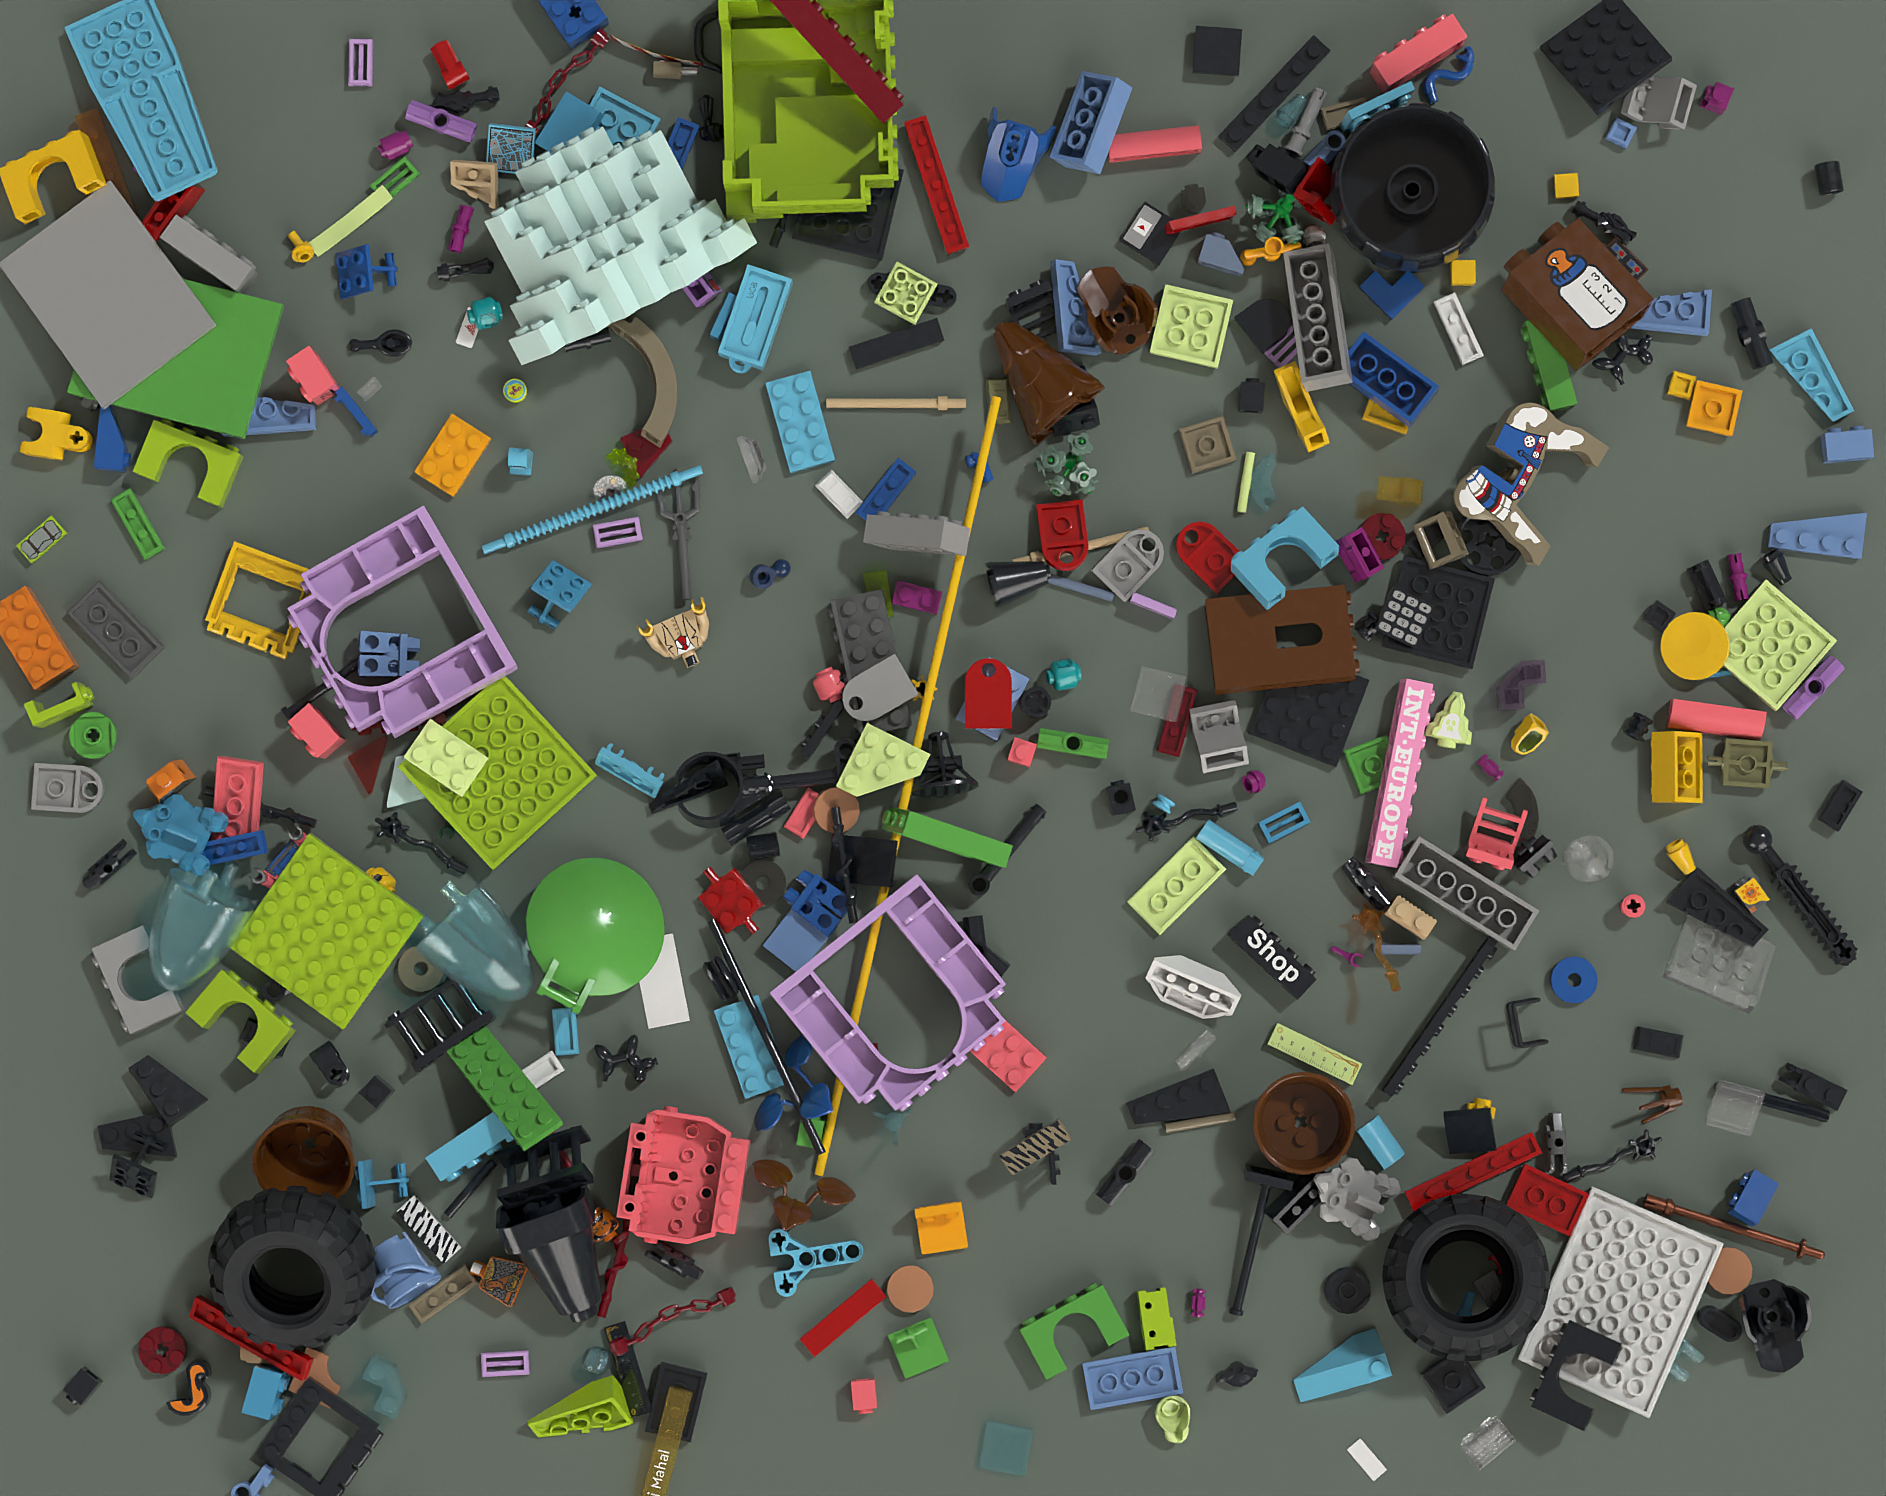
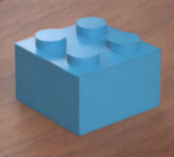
M269 1364L254 1366L241 1413L270 1420L277 1416L278 1413H281L284 1399H281L284 1390L288 1389L291 1378L287 1376L288 1373Z

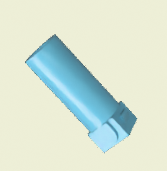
M1209 819L1196 837L1197 840L1252 876L1264 860V857L1258 851L1253 850V848Z

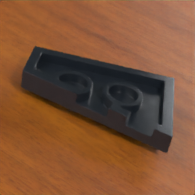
M149 1055L128 1068L168 1127L208 1101L205 1096Z

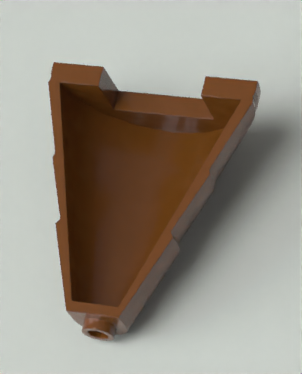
M1004 321L994 328L995 333L993 337L1004 374L1008 376L1013 397L1018 405L1026 433L1035 446H1038L1054 432L1051 427L1076 405L1090 402L1105 389L1099 379L1074 364L1071 359L1048 346V342L1018 323H1006Z

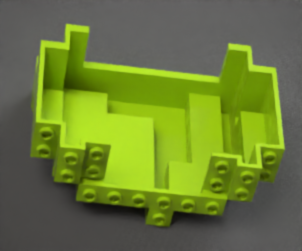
M718 0L719 23L722 36L725 148L723 185L726 192L727 219L734 218L737 221L745 218L747 223H757L756 219L783 218V214L867 211V205H871L870 188L894 187V181H899L898 148H893V139H898L897 124L893 125L892 116L883 124L770 0ZM817 0L824 8L822 13L828 19L832 17L840 25L839 32L843 36L848 34L856 43L854 48L860 54L864 52L872 60L870 64L875 71L880 69L888 78L886 83L891 88L896 87V78H891V69H896L895 55L890 53V46H895V33L890 32L889 18H894L893 0Z

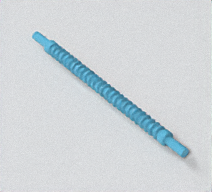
M698 465L680 473L677 471L672 472L669 477L664 475V479L659 477L658 481L652 480L650 484L646 482L645 486L640 484L639 488L633 487L632 491L627 489L626 493H623V491L620 492V495L615 493L613 498L608 496L607 500L602 498L601 502L596 500L595 504L589 503L588 507L583 505L582 509L577 507V511L570 510L569 514L564 512V516L558 514V518L552 517L550 521L546 519L545 523L540 521L539 525L533 524L531 528L527 526L526 530L521 528L520 532L515 530L514 534H504L503 538L482 545L484 554L506 546L508 548L514 547L517 542L518 544H521L522 540L527 542L528 538L533 540V536L540 537L541 533L546 535V531L552 533V529L559 530L558 527L560 526L565 528V524L570 526L571 522L577 523L578 519L583 521L584 517L589 519L590 515L596 516L598 512L602 514L603 510L606 512L609 511V508L614 510L615 506L621 507L622 503L627 505L628 501L633 503V499L640 500L641 496L643 498H646L647 494L652 496V492L658 493L660 489L664 491L665 487L670 489L671 485L679 486L682 484V481L703 474L702 468Z

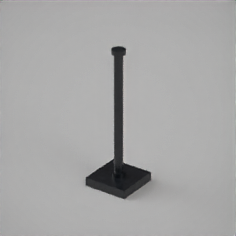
M1245 1164V1180L1260 1183L1261 1190L1233 1307H1230L1229 1313L1237 1316H1243L1242 1306L1270 1189L1277 1187L1292 1191L1294 1183L1291 1174L1250 1164Z

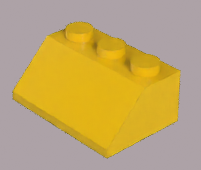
M1682 731L1651 732L1652 802L1703 803L1702 733Z

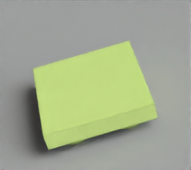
M896 262L874 303L916 325L938 283Z

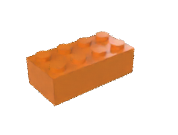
M24 586L0 601V635L34 690L42 691L79 668L78 663L31 588Z

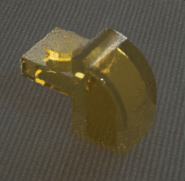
M1378 476L1376 500L1397 502L1398 505L1421 507L1424 481L1406 477Z

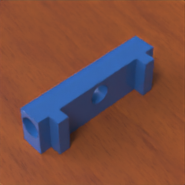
M343 387L335 391L338 396L334 399L338 404L343 402L363 427L360 432L364 437L366 435L373 437L378 433V430Z

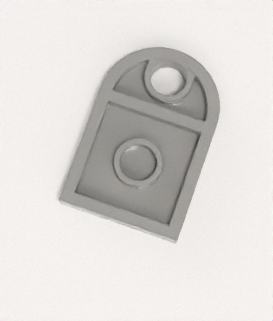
M1132 530L1126 533L1091 571L1123 602H1126L1161 565L1164 556L1163 545L1160 539L1148 530ZM1150 537L1154 540L1155 546L1152 550L1145 551L1142 548V541Z
M893 654L852 678L844 688L843 704L846 711L853 718L860 721H873L914 698L918 693L897 656ZM853 697H859L863 701V706L859 710H853L849 706V701Z
M34 763L31 810L85 813L96 808L102 801L104 783L101 776L95 770L85 766ZM91 783L96 784L98 787V792L93 797L88 796L86 793V787Z

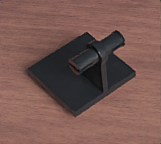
M135 1131L131 1140L144 1145L135 1162L114 1154L109 1180L113 1181L117 1186H125L134 1190L138 1195L153 1198L158 1172L142 1166L141 1163L149 1148L162 1153L166 1144L153 1139L154 1136H145Z

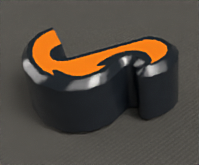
M197 1359L186 1367L189 1398L166 1402L169 1410L176 1415L190 1416L199 1413L210 1403L211 1389L203 1378H209L212 1375L210 1364L205 1360Z

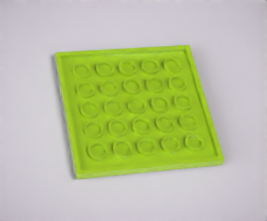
M506 676L486 686L442 726L489 758L463 797L406 759L398 766L403 774L492 870L497 868L597 776Z
M310 833L229 948L344 1030L425 915Z

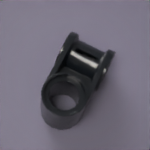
M328 1040L309 1053L315 1065L330 1084L342 1086L349 1081L350 1072L331 1041ZM335 1070L342 1071L340 1075L341 1080L333 1079L336 1075Z

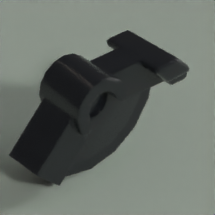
M1234 1361L1229 1368L1217 1373L1216 1382L1221 1385L1226 1381L1232 1386L1242 1387L1250 1383L1257 1376L1258 1369L1244 1365L1240 1361Z

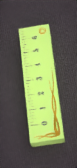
M1279 1023L1276 1024L1267 1043L1353 1085L1362 1066V1063Z

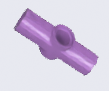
M414 100L409 104L405 119L433 129L439 134H446L468 143L473 141L478 124L449 114L443 109H436ZM439 117H446L447 123L444 126L439 127L436 125V120Z
M1829 655L1782 705L1784 711L1797 720L1844 671L1843 665L1836 658ZM1811 681L1816 682L1818 685L1816 694L1811 693L1808 689V684Z

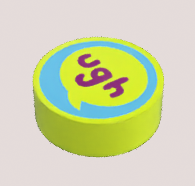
M511 379L505 383L503 393L507 400L518 403L525 399L527 387L521 380Z

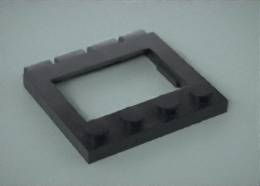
M310 1376L263 1442L256 1455L314 1496H342L345 1488L339 1482L349 1486L359 1471L352 1464L354 1463L358 1467H362L372 1453L365 1445L367 1444L375 1448L384 1434L377 1429L378 1423ZM321 1401L359 1427V1430L322 1483L313 1478V1475L304 1468L283 1457Z

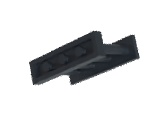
M453 972L446 977L448 982L404 1012L400 1013L398 1010L387 1018L389 1022L385 1024L386 1028L390 1029L395 1025L415 1054V1061L411 1063L415 1071H420L446 1053L447 1050L496 1019L491 1010L485 1012L484 1009L481 1010L462 983L461 980L467 976L465 972ZM451 986H454L473 1014L472 1018L474 1021L467 1026L465 1023H461L442 995ZM432 999L436 1001L454 1028L452 1030L454 1034L448 1039L445 1036L442 1037L422 1007ZM413 1012H415L434 1040L433 1045L435 1047L429 1052L421 1048L403 1021Z
M582 1125L550 1134L526 1151H523L519 1145L495 1152L496 1158L507 1170V1187L497 1190L499 1201L508 1210L594 1183L593 1174L584 1162L582 1163L581 1144L590 1142L591 1137ZM571 1148L572 1166L560 1170L559 1151ZM550 1154L551 1172L538 1177L537 1158ZM528 1161L529 1179L517 1183L516 1165Z

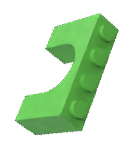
M1096 1282L1084 1288L1085 1293L1076 1296L1074 1293L1063 1299V1305L1057 1308L1055 1305L1044 1309L1042 1311L1044 1315L1035 1319L1032 1316L1021 1322L1023 1326L1019 1328L1046 1380L1067 1369L1053 1340L1055 1326L1064 1316L1071 1313H1082L1091 1317L1098 1325L1108 1346L1129 1336L1102 1283L1100 1285H1097Z

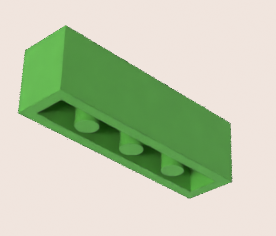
M1529 320L1525 321L1523 328H1521V335L1523 341H1527L1530 350L1527 351L1529 363H1534L1536 370L1533 373V378L1536 386L1541 388L1542 395H1539L1541 406L1550 412L1574 407L1577 404L1566 360Z

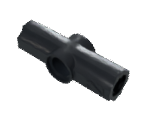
M1744 298L1731 303L1730 306L1738 326V338L1741 345L1746 348L1753 370L1772 364L1773 360L1766 343V331L1762 322L1757 318L1751 298Z
M1138 1139L1096 1195L1112 1207L1155 1151ZM1124 1166H1128L1132 1170V1175L1129 1179H1122L1119 1176V1170Z

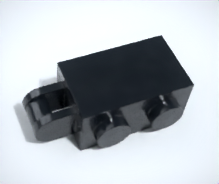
M1269 143L1266 148H1263L1256 144L1250 153L1246 155L1247 160L1252 163L1257 176L1285 194L1293 196L1297 185L1301 183L1307 174L1306 164L1297 157L1295 159L1290 157L1288 152L1280 146L1276 148Z

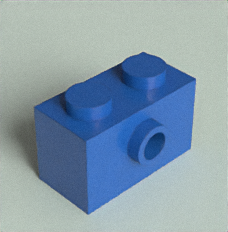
M1754 1169L1748 1172V1174L1745 1172L1738 1183L1741 1187L1738 1193H1733L1729 1199L1728 1205L1730 1208L1727 1211L1728 1214L1751 1227L1759 1223L1779 1185L1776 1181Z

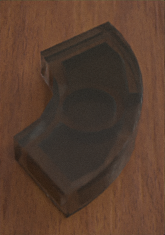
M1518 778L1505 797L1512 804L1514 815L1521 817L1523 809L1528 811L1520 837L1528 841L1537 831L1539 822L1538 806L1530 787L1521 778ZM1513 822L1511 828L1517 830L1519 823Z

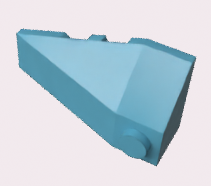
M1373 1328L1352 1335L1320 1361L1294 1378L1293 1381L1300 1402L1371 1383L1392 1376L1377 1331Z

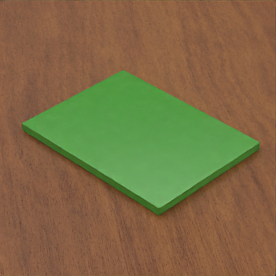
M183 279L217 326L111 405L245 439L284 305ZM74 369L67 393L97 401Z

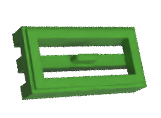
M404 156L375 180L370 187L375 192L379 185L406 164L408 167L384 186L388 191L410 171L413 172L389 192L392 198H394L421 174Z

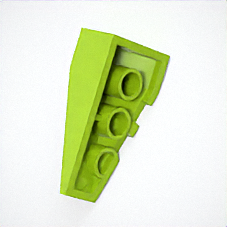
M613 1375L590 1382L528 1420L529 1427L537 1437L566 1435L568 1431L582 1430V1433H590V1429L603 1427L604 1431H611L633 1424V1418L630 1416L622 1386Z

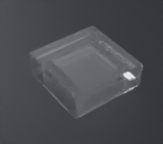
M373 377L357 393L367 401L382 388V384Z

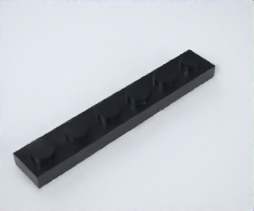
M1313 35L1224 129L1219 138L1236 153L1331 50Z

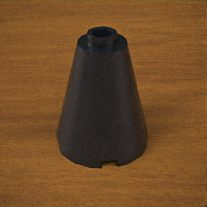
M1043 561L985 563V566L990 569L986 570L991 595H995L996 601L994 605L996 608L1003 607L1047 585L1048 579L1052 578L1049 565L1044 566Z

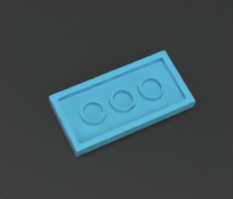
M807 371L767 382V391L790 473L835 461L811 372Z
M755 995L753 998L774 1040L759 995ZM742 1000L714 1010L745 1099L783 1086V1081L745 1001Z

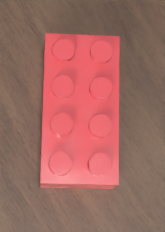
M1445 14L1433 21L1434 24L1430 28L1423 27L1419 29L1408 42L1406 39H1403L1394 46L1395 49L1390 53L1384 51L1374 58L1375 61L1372 63L1370 74L1383 94L1399 87L1463 47L1468 36L1454 14L1448 17Z

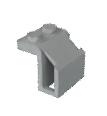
M1651 76L1625 95L1621 114L1641 123H1659V128L1685 130L1697 85L1682 77Z
M1235 700L1189 709L1193 734L1199 750L1197 753L1203 773L1249 764L1247 746L1240 727Z

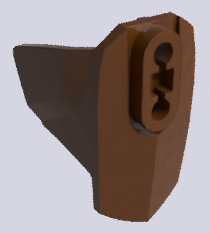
M1098 267L1088 271L1079 282L1077 290L1087 312V323L1101 346L1107 352L1125 355L1145 344L1152 328L1156 324L1158 313L1156 304L1146 290L1136 284L1125 282L1115 267ZM1120 316L1123 318V321L1118 323L1114 318ZM1127 335L1134 338L1133 344L1126 342Z

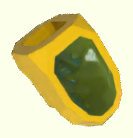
M1530 713L1524 717L1523 722L1514 731L1515 735L1511 740V748L1514 752L1521 755L1534 751L1549 733L1547 727L1537 716Z

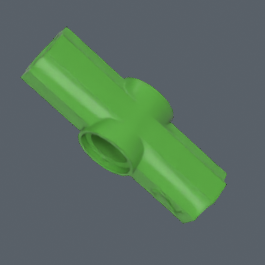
M1040 728L1037 748L1064 752L1071 755L1076 754L1106 759L1109 739ZM1071 737L1077 738L1080 742V746L1076 750H1071L1066 745V741Z

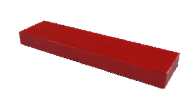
M871 1278L803 1335L800 1341L816 1357L887 1296Z

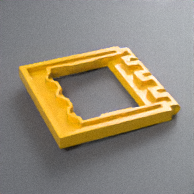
M234 541L205 619L209 621L207 631L223 636L226 628H228L226 638L245 644L249 636L251 638L248 646L263 652H267L269 644H271L270 654L286 660L289 652L294 653L299 640L298 636H300L301 631L298 627L293 628L289 622L290 626L285 635L223 611V608L230 595L238 568L302 591L299 601L312 595L311 593L307 595L300 582L304 581L301 574L309 569Z

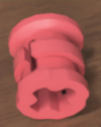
M1631 894L1623 898V901L1620 903V910L1626 916L1636 918L1643 914L1645 902L1641 896ZM1630 900H1632V903H1637V908L1633 910L1634 913L1632 909H1627V905L1631 903Z

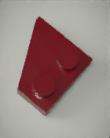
M642 429L620 438L638 480L644 476L652 464L672 444L669 432L660 448L641 436Z

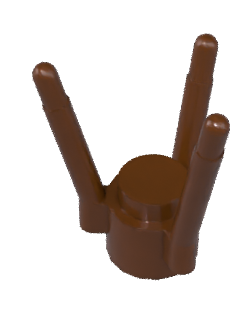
M1670 1085L1663 1087H1631L1622 1089L1624 1093L1663 1092L1659 1095L1660 1100L1639 1107V1110L1650 1109L1660 1105L1664 1108L1643 1119V1124L1668 1112L1675 1111L1676 1107L1683 1105L1682 1095L1678 1087L1671 1089Z

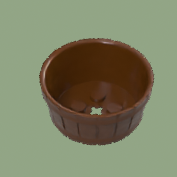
M1312 1072L1287 1074L1271 1083L1257 1102L1253 1116V1131L1256 1142L1262 1153L1265 1154V1157L1284 1171L1302 1175L1322 1172L1328 1169V1167L1335 1165L1345 1155L1351 1145L1350 1142L1353 1140L1355 1133V1114L1351 1107L1352 1104L1346 1093L1343 1092V1089L1323 1075L1313 1074ZM1304 1115L1307 1118L1305 1120L1306 1127L1300 1126L1297 1128L1295 1126V1117L1301 1118Z
M300 1106L280 1114L261 1134L252 1154L253 1172L263 1190L275 1187V1190L286 1191L287 1187L291 1185L305 1186L308 1188V1192L318 1195L326 1192L338 1200L349 1188L354 1175L355 1158L352 1139L347 1127L336 1115L319 1107ZM313 1138V1142L317 1145L316 1147L311 1146L308 1149L303 1141Z

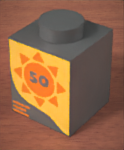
M1745 876L1734 883L1736 888L1731 891L1740 905L1751 914L1770 900L1754 877H1749L1748 879Z

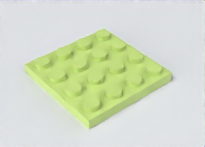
M1764 580L1724 627L1729 636L1730 651L1723 667L1770 708L1777 711L1837 640L1768 580Z

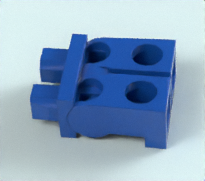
M803 870L796 880L806 886L804 891L799 894L790 887L784 898L792 905L791 908L827 937H830L841 920L823 906L826 905L844 918L847 914V907L845 906L846 894L817 874L813 875Z

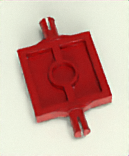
M711 866L707 868L703 873L710 880L711 884L698 898L726 934L735 927L744 924L751 935H753L759 928L751 917L764 904L736 868L718 877Z

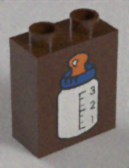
M1579 218L1566 228L1559 221L1551 225L1538 239L1542 247L1532 255L1525 249H1521L1513 255L1504 265V269L1509 275L1502 288L1503 293L1575 371H1578L1644 318L1654 301V298Z

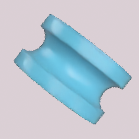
M1158 793L1157 801H1153L1152 804L1170 814V808L1176 804Z

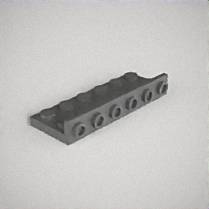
M882 589L830 600L831 605L828 606L830 619H835L836 628L833 629L835 641L840 642L841 651H838L840 664L845 665L846 674H843L845 685L855 676L893 654L897 656ZM853 697L849 701V706L853 710H859L863 706V701L859 697ZM908 702L903 703L873 721L853 720L855 733H859L860 736L867 723L885 732L913 726Z

